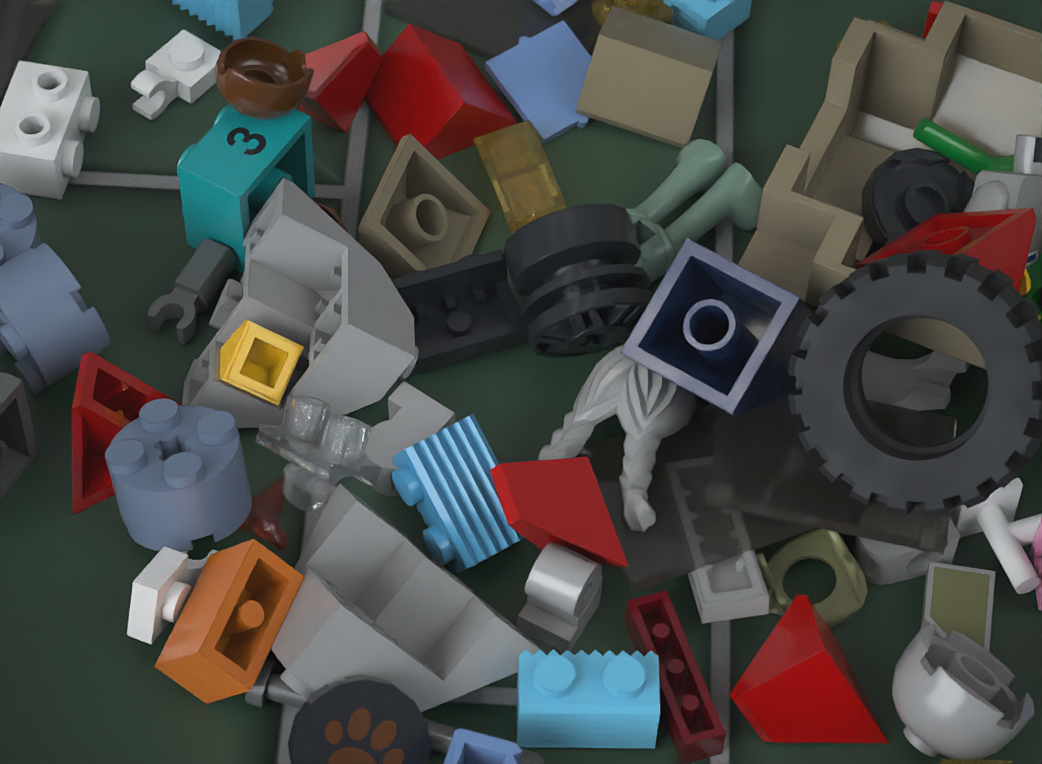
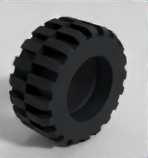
M919 250L907 254L898 253L877 260L850 273V276L842 282L833 285L819 299L820 306L817 310L805 318L797 334L802 338L799 350L791 354L788 370L789 375L796 376V390L789 393L788 398L791 414H801L805 429L799 432L798 436L806 452L816 448L826 462L819 470L832 483L838 478H842L850 484L853 489L849 496L865 505L876 499L887 503V513L908 516L913 509L925 510L928 517L947 515L954 507L964 504L967 508H971L986 501L1000 487L1005 488L1021 472L1039 448L1042 441V325L1037 315L1041 311L1030 296L1024 298L1012 286L1013 279L999 269L991 271L979 265L980 259L962 253L953 256L941 254V250ZM930 318L951 324L972 340L983 357L988 374V393L984 408L973 426L955 439L932 445L909 442L889 431L876 418L867 403L862 385V366L867 351L884 330L904 320Z

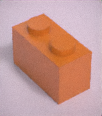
M255 539L209 555L154 667L206 704L251 691L304 580V576Z

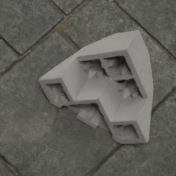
M283 178L251 222L242 246L246 247L244 273L240 282L233 279L227 280L209 322V325L219 329V331L200 357L193 360L184 382L182 405L203 406L217 411H227L235 417L237 428L316 427L380 401L396 380L404 381L412 372L419 354V349L415 346L414 316L381 263L298 186ZM245 320H249L304 346L279 406L219 379L220 348Z
M341 483L331 494L294 568L304 576V580L271 647L286 669L280 678L306 700L312 693L326 684L330 686L337 681L346 680L344 677L362 674L388 680L410 696L421 712L517 673L519 654L526 649L533 655L540 649L524 632L476 596L471 588L447 568L439 565L433 558L430 560L406 534Z

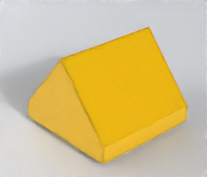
M245 320L220 348L219 379L279 406L304 346L249 320Z

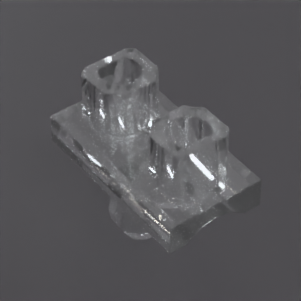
M288 395L281 424H260L255 442L290 462L283 470V490L285 498L289 503L304 511L316 510L328 502L331 494L337 488L336 483L348 476H352L367 485H377L381 466L364 458L372 427L348 416L329 415L332 405L319 398Z

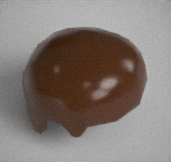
M257 36L233 40L225 49L221 50L215 68L216 83L222 97L239 114L261 121L280 119L296 110L305 98L314 74L313 69L308 68L307 70L306 57L302 50H295L289 53L278 43Z

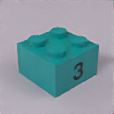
M230 104L226 105L219 112L214 126L198 144H192L186 148L177 166L187 245L196 249L205 238L225 245L231 249L236 257L237 265L235 269L244 273L246 247L242 246L251 222L284 178L294 183L309 198L313 199L315 197L311 116L296 109L283 118L261 121L239 114Z

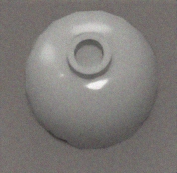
M926 625L904 650L894 670L892 696L896 711L906 725L903 729L905 737L919 751L933 757L940 753L952 759L980 760L996 754L1035 714L1033 700L1028 692L1025 693L1020 701L1017 700L1014 693L1007 687L1015 678V675L984 647L954 630H951L945 639L933 636L937 625Z

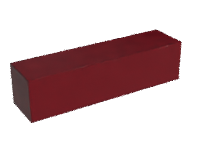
M667 590L627 600L624 623L635 650H638L643 656L650 651H653L658 656L660 712L681 764H688L722 754L726 732Z

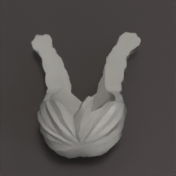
M620 346L610 351L595 365L585 384L581 387L574 403L573 411L565 415L563 427L556 429L552 433L551 443L543 446L538 455V460L575 458L584 447L586 440L591 436L595 425L617 414L622 428L627 433L623 444L625 456L622 459L623 472L619 477L622 492L621 498L624 504L623 519L629 530L645 532L656 521V513L648 503V494L646 492L653 478L651 471L656 461L655 452L662 438L674 434L689 424L697 410L696 397L693 393L622 355L620 352L623 346Z

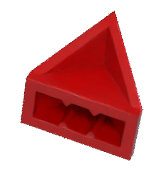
M365 31L305 54L307 70L308 68L313 69L314 74L308 92L297 110L345 133L348 132L383 61L380 49Z
M91 351L81 356L72 405L73 515L115 495L105 452L119 431L133 420L139 418V411L146 403L162 398L175 401Z
M588 457L500 463L489 470L508 525L539 549L543 550L550 541H554L602 566L629 567Z
M796 595L729 694L762 742L889 743L839 642L807 595Z

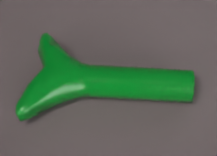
M926 117L915 128L913 133L914 139L976 175L982 170L1013 171L1014 155H989Z

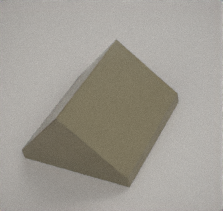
M612 6L598 35L575 113L683 148L690 141L723 42Z
M408 134L401 138L359 224V244L381 263L392 280L411 271L428 270L472 255L491 211L411 134Z

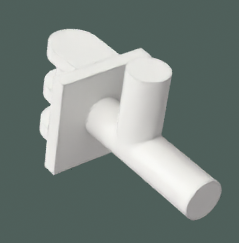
M1015 478L1005 488L1000 487L994 491L986 501L971 508H967L965 504L954 507L949 516L960 538L984 532L1015 591L1018 594H1025L1034 590L1041 582L1022 546L1033 543L1042 513L1013 521L1023 488L1021 480Z

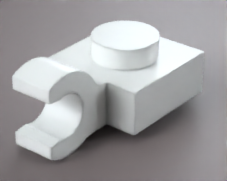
M183 29L145 61L146 70L140 72L131 82V88L143 95L133 104V110L153 120L177 96L192 104L216 83L215 68L221 51Z
M164 546L133 581L127 635L152 644L170 622L176 624L191 594V589L194 588L209 555L219 551L213 549L206 558L193 560L188 558L187 551L179 552Z

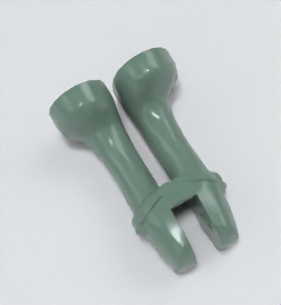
M697 139L684 146L676 158L677 167L663 183L637 207L626 209L631 216L642 252L635 266L645 270L651 283L666 275L687 238L696 242L709 230L726 219L734 226L745 231L757 227L763 192L761 187L742 164L735 162L727 169V159L724 152L711 141ZM694 194L701 195L688 210L668 227L663 229L659 225Z

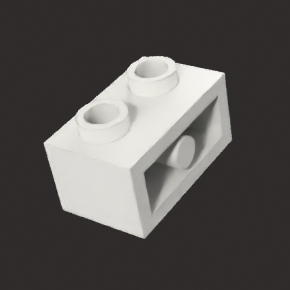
M19 60L0 107V183L10 186L23 194L62 200L69 178H76L80 173L84 152L82 143L86 132L93 133L99 120L100 101L98 97H92L88 71Z

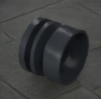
M585 204L561 209L541 216L522 226L505 242L503 252L513 288L520 295L526 296L522 302L520 313L522 320L529 326L527 330L529 345L539 356L550 358L577 357L600 352L625 343L653 297L651 292L648 291L651 285L648 274L643 268L635 266L642 252L631 216L623 207L613 204Z

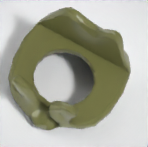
M828 524L821 529L802 534L786 543L769 557L768 562H766L762 553L756 555L769 595V611L771 613L784 615L793 601L784 592V575L793 564L808 558L820 559L828 563L836 573V585L830 596L819 603L813 604L830 630L853 619L863 607L868 592L864 573L833 524Z

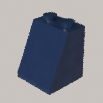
M687 238L620 353L736 417L796 390V376L788 374L790 357L792 353L800 348L802 338L797 334L805 318L811 315L812 312L802 299L795 294Z

